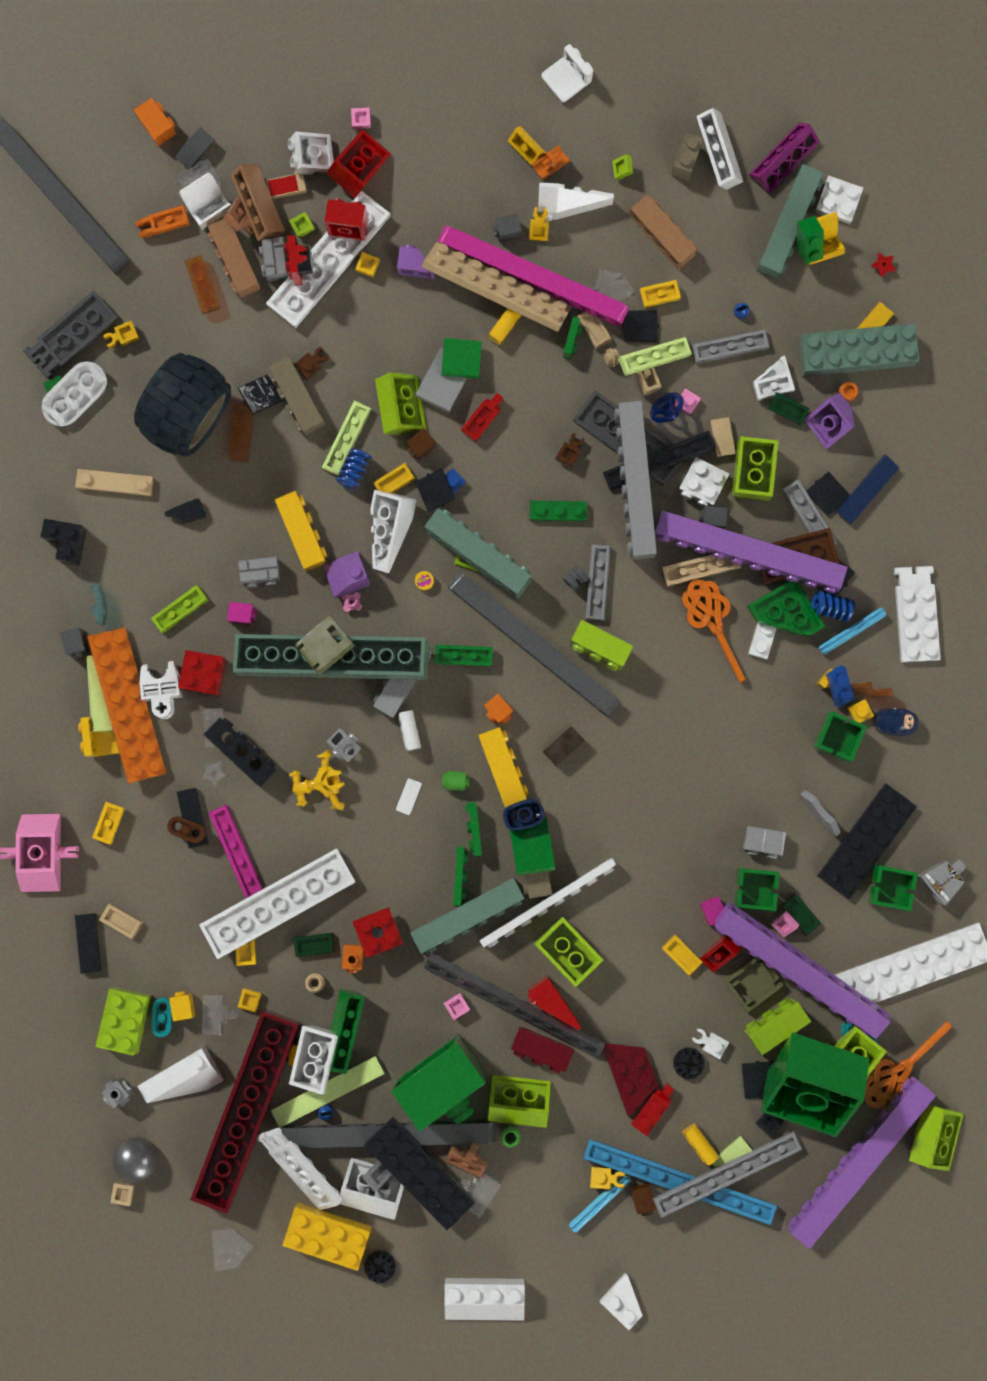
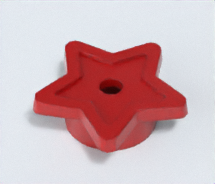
M878 253L877 261L871 267L876 269L880 277H883L887 272H894L895 268L892 265L894 256L885 257Z

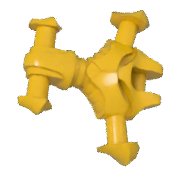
M327 749L322 754L317 755L318 758H321L322 767H319L318 774H316L314 780L306 779L304 782H301L299 775L301 772L297 770L289 774V777L292 776L294 783L292 791L297 795L298 799L296 806L305 807L308 802L305 799L304 793L311 794L312 791L317 790L326 798H330L333 805L330 807V810L339 809L343 811L345 803L340 802L336 794L339 793L340 788L345 783L340 782L339 775L342 774V771L329 766V757L333 755L330 750Z

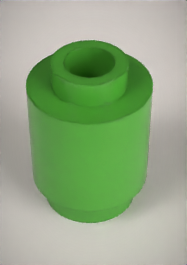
M443 772L442 788L455 791H465V787L469 788L470 776H466V772Z
M512 1124L506 1125L501 1131L502 1143L509 1148L517 1146L521 1139L519 1128ZM512 1132L514 1136L509 1138L507 1133Z

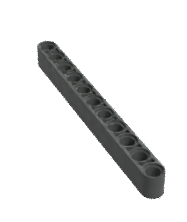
M0 115L1 146L112 272L116 274L129 263L128 259Z
M459 572L447 586L460 599L605 716L610 717L621 702L464 574Z
M454 1121L432 1122L420 1132L413 1122L400 1123L421 1145L471 1144V1142L487 1144L496 1142L495 1122L463 1121L458 1125ZM385 1123L284 1126L281 1127L282 1134L289 1141L297 1144L299 1148L365 1147L364 1144Z

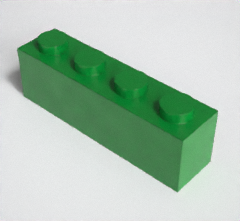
M340 989L330 1029L338 1035L330 1069L331 1072L347 1074L365 999L364 995L356 991Z

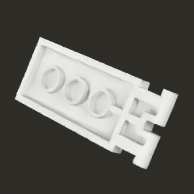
M933 566L915 567V574H912V567L894 568V575H898L899 585L895 587L901 663L941 660L935 584H931L930 574L934 572Z
M280 1128L272 1129L257 1136V1141L262 1142L269 1150L268 1153L319 1210L338 1206L343 1199L339 1195L338 1190L326 1181L324 1174L317 1171L313 1166V1162L302 1154L299 1146L289 1141L282 1134Z

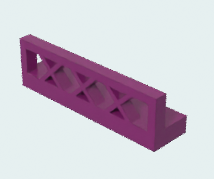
M799 122L750 172V178L760 182L766 193L770 194L820 143L812 126ZM810 135L812 142L805 146L806 138ZM799 148L798 157L792 159L793 151ZM784 161H786L785 170L783 172H779L780 165ZM770 175H774L773 182L769 186L766 179Z

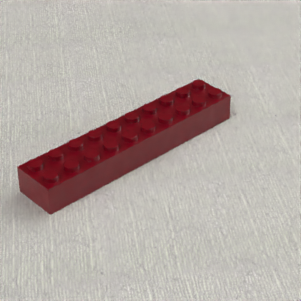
M267 1009L262 1010L192 1193L191 1201L228 1214L231 1210L301 1022Z

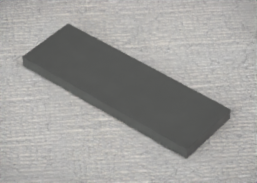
M595 390L575 416L573 422L618 453V447H621V444L617 443L616 431L619 428V424H615L614 419L615 409H618V406ZM644 426L647 455L671 445ZM681 463L652 473L649 476L664 487Z

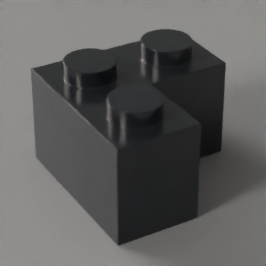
M44 518L40 537L45 541L58 543L55 559L61 563L80 566L87 529L82 525Z

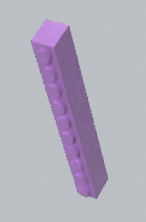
M663 510L655 531V536L662 542L672 541L682 548L692 547L698 553L705 554V552H708L718 559H731V562L734 564L742 565L744 563L750 565L749 567L753 570L760 571L763 569L773 576L783 575L789 581L798 582L799 580L805 582L806 586L816 588V586L822 587L824 591L832 594L835 592L839 593L848 568Z
M728 902L715 918V927L719 933L731 937L736 945L745 947L752 956L761 958L769 968H775L785 979L794 981L798 988L811 993L818 1002H824L832 1012L844 1016L848 1023L857 1025L867 1036L871 1035L877 1039L890 1024V1013L731 902Z
M913 1076L903 1083L900 1092L891 1097L890 1104L886 1109H882L878 1113L876 1121L865 1129L862 1138L854 1142L852 1150L848 1155H844L840 1159L839 1166L827 1175L825 1183L816 1188L811 1200L806 1201L801 1208V1212L790 1220L787 1227L790 1233L810 1249L936 1095Z

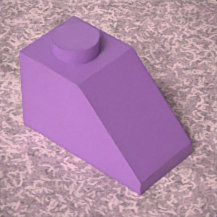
M412 245L400 246L397 263L398 274L435 279V273L422 268L426 257L418 248Z

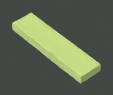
M686 337L620 356L618 360L625 376L690 357L692 351Z
M354 400L322 469L340 477L339 471L343 470L342 465L346 463L345 458L350 456L348 451L353 450L372 410L370 407Z
M87 656L92 732H111L112 726L93 657Z

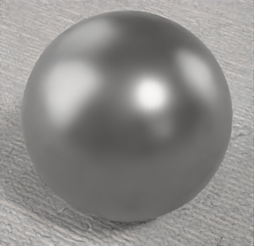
M132 1137L123 1141L116 1148L113 1156V1167L116 1174L122 1180L130 1183L142 1182L149 1178L155 1171L158 1162L157 1151L153 1144L140 1137Z

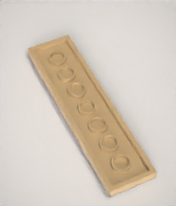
M436 242L422 264V268L557 332L560 330L572 307L565 301L553 298L546 292L539 291L529 284L522 283L514 277L501 273L496 268L484 265L479 260L467 257L464 253L449 248L442 243Z

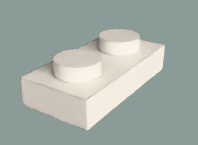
M757 623L748 655L767 660L776 628Z

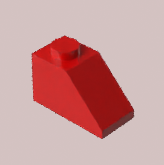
M725 934L701 956L700 960L714 973L735 957L743 946L736 945L732 938Z

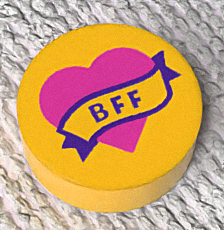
M421 571L415 577V584L418 589L427 591L433 587L434 578L430 572Z

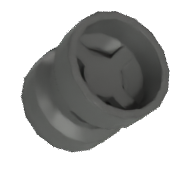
M576 565L572 568V572L566 574L562 579L575 592L579 589L581 583L589 580V577Z

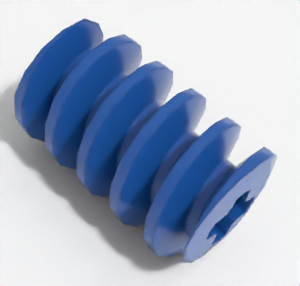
M354 448V450L348 451L351 457L347 456L345 458L347 463L342 465L344 470L339 471L341 477H337L336 481L341 486L356 491L353 486H360L356 480L363 479L359 473H366L362 466H369L366 458L372 459V456Z
M818 590L812 598L811 608L815 609L816 615L822 613L824 617L829 615L831 619L836 616L837 620L840 621L843 618L844 622H848L854 612L855 601L847 597L844 598L843 596L824 593Z

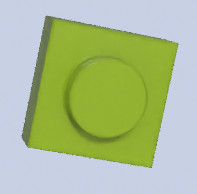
M625 154L612 161L615 179L621 180L633 174L631 155Z
M306 212L289 220L299 239L315 230Z

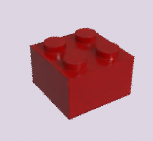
M337 198L328 200L324 219L328 235L365 241L369 221L366 205L358 201H353L352 203L344 202V200Z
M185 650L178 688L220 697L227 659L222 656Z

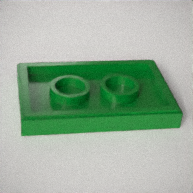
M544 817L543 821L534 827L510 831L517 876L555 870L547 817Z

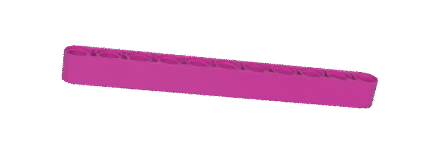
M444 226L437 241L447 245L449 248L464 253L467 257L479 260L484 265L496 268L501 273L512 276L522 283L529 284L539 291L548 293L553 298L565 301L568 305L615 326L622 325L629 310V307L620 301L453 227Z

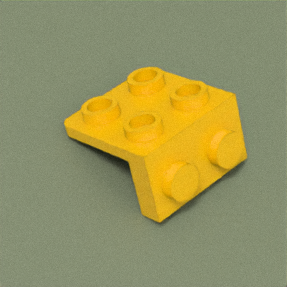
M836 212L817 218L824 230L823 259L808 263L809 265L845 254V248L838 237V214Z
M80 718L81 723H78L79 733L82 734L83 742L80 743V748L84 756L97 757L119 754L113 729L111 732H92L91 718Z

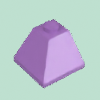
M841 393L827 399L804 419L825 449H828L855 427L852 408Z
M358 551L322 564L335 599L371 586Z

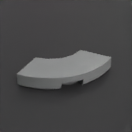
M804 790L800 796L810 812L836 837L841 833L836 819L825 810L817 797Z

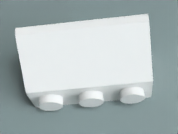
M314 1025L302 1026L289 1085L325 1095L338 1038L337 1034L331 1030Z
M351 1158L340 1192V1196L343 1199L340 1204L395 1220L404 1186L392 1176L378 1191L374 1192L362 1178L374 1164Z

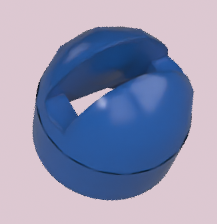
M744 302L738 303L734 308V315L739 319H744L748 316L749 306ZM744 307L746 308V309H743V310H741V311H739V312H738V310H737V309L744 308Z
M329 1104L323 1105L318 1110V1116L323 1121L330 1120L334 1115V1109ZM330 1111L331 1113L328 1115H321V1113Z

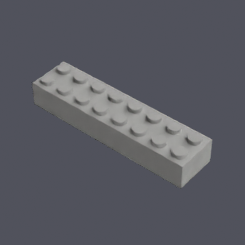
M642 401L618 403V409H615L614 419L615 424H619V428L616 431L617 443L621 444V447H618L619 462L622 461L623 466H620V480H624L625 483L621 489L622 499H626V504L623 507L624 518H628L625 532L626 537H630V542L627 544L628 556H632V560L655 558L657 551Z

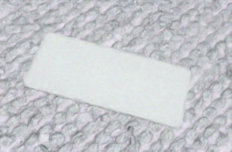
M410 778L407 779L396 807L397 811L410 815L422 783Z

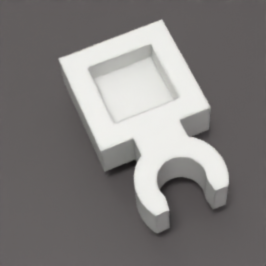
M697 1028L702 1037L701 1039L692 1037V1040L697 1044L703 1043L702 1050L721 1059L729 1042L713 1032L708 1037L704 1030Z

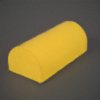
M521 126L516 127L508 139L513 148L530 165L546 153Z
M507 308L490 331L488 339L500 345L521 317V314Z
M695 1123L682 1131L683 1136L704 1164L710 1166L719 1158L717 1152Z

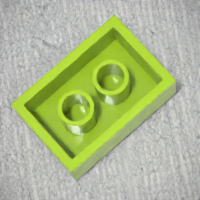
M740 436L737 442L732 497L762 501L771 500L774 490L779 440Z
M583 620L578 625L570 642L573 651L579 654L584 652L590 655L589 659L597 663L602 661L607 664V668L615 672L617 669L621 671L633 648V645Z
M563 916L534 943L574 987H577L603 961L600 955Z
M118 987L109 988L95 1047L133 1056L139 1053L152 995Z
M786 998L778 1003V1008L773 1011L772 1009L767 1010L762 1014V1019L757 1022L753 1020L745 1026L747 1029L743 1032L761 1055H764L789 1038L792 1032L796 1033L811 1023V1020L800 1004L794 999L788 1000Z

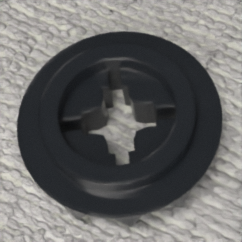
M690 1047L679 1050L673 1060L676 1073L684 1079H695L702 1074L705 1067L702 1054ZM691 1055V1061L697 1064V1066H691L688 1071L687 1066L681 1062L688 1061Z
M386 1251L372 1252L365 1260L364 1270L370 1281L377 1284L386 1283L395 1273V1260ZM385 1261L383 1266L385 1271L380 1270L375 1274V1264L379 1265Z

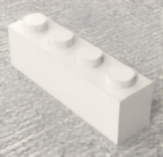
M711 108L696 116L718 185L728 190L744 182L721 112Z

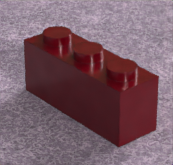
M519 1026L511 1045L514 1055L520 1058H524V1056L532 1058L531 1062L539 1066L546 1064L550 1066L549 1069L558 1074L561 1071L566 1073L574 1053V1048L522 1026Z

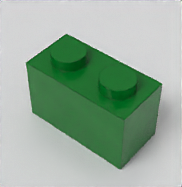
M816 216L797 221V250L804 263L808 264L823 259L824 230Z

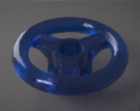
M672 392L657 399L650 410L651 419L656 423L675 420L684 405L682 395ZM676 399L678 400L677 407L674 405ZM668 400L662 407H659L661 403ZM657 414H660V415H663L664 417H657L656 415H657Z

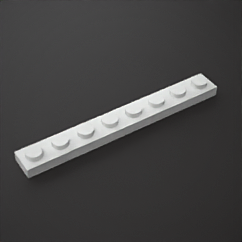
M612 858L608 859L480 939L482 946L491 948L499 943L497 939L504 935L507 938L515 933L514 928L521 925V927L528 925L532 922L530 918L538 915L540 917L548 912L547 908L553 904L555 907L565 901V896L570 894L572 897L581 891V886L585 884L590 886L598 881L597 876L602 873L604 876L614 871L613 866L616 865Z

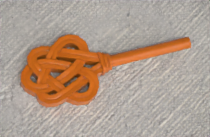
M700 579L692 580L681 598L682 604L687 610L686 619L688 624L696 629L706 626L713 635H716L739 683L745 681L746 678L723 634L721 619L726 617L731 610L729 600L720 594L719 587L715 582H705ZM701 597L705 598V604L700 601ZM712 600L714 601V610H712ZM721 603H722V605L724 606V610H723L722 612H721ZM693 616L697 618L700 622L695 621Z
M946 1021L908 1059L895 1064L890 1059L882 1058L867 1077L865 1103L872 1108L886 1109L890 1104L891 1097L898 1094L902 1089L903 1083L909 1079L908 1076L912 1073L914 1064L952 1028V1025Z

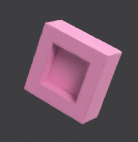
M370 107L351 108L352 129L371 128Z
M685 388L674 406L691 415L701 398Z
M787 911L771 922V925L783 938L799 926Z
M461 993L443 1003L453 1020L470 1010Z

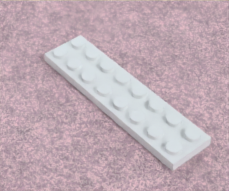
M363 191L353 201L366 205L369 221L365 241L329 236L326 232L311 250L313 274L302 275L303 285L295 286L294 281L288 277L266 303L270 309L295 329L391 217L387 210Z
M336 848L199 924L216 958L219 959L356 882Z
M975 923L834 975L874 1003L986 963L987 941L980 923Z

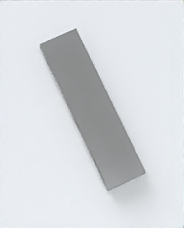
M766 329L692 344L695 364L770 348Z
M799 479L781 489L808 533L829 528ZM832 534L834 545H837L838 542Z
M591 545L585 620L605 621L611 548L608 545Z

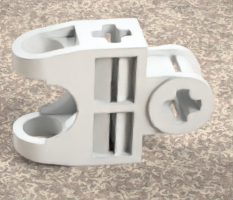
M175 661L168 662V669H166L165 675L159 679L154 678L149 664H143L141 667V700L151 701L153 714L161 719L171 718L175 711L173 698L183 697L182 689L178 688L180 674ZM163 705L167 707V709L164 710V713L159 711L161 708H163Z

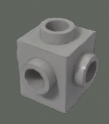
M341 728L326 741L334 749L332 753L339 759L343 757L347 762L361 749L356 743L358 739L351 732L347 735Z
M123 1077L118 1080L114 1078L104 1085L106 1089L102 1092L104 1102L113 1108L118 1105L120 1107L124 1106L130 1101L129 1096L134 1093L130 1083L123 1079Z

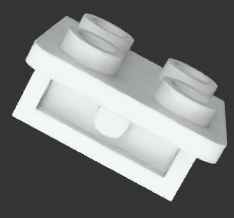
M568 44L564 48L563 57L546 69L541 77L558 99L564 103L592 82L593 69L588 62L585 63L581 58L579 50Z
M206 173L179 192L192 217L202 230L222 218L231 207V204L222 194L211 173Z

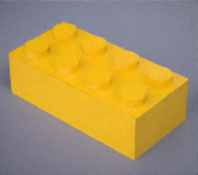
M297 1202L282 1246L358 1271L372 1226Z

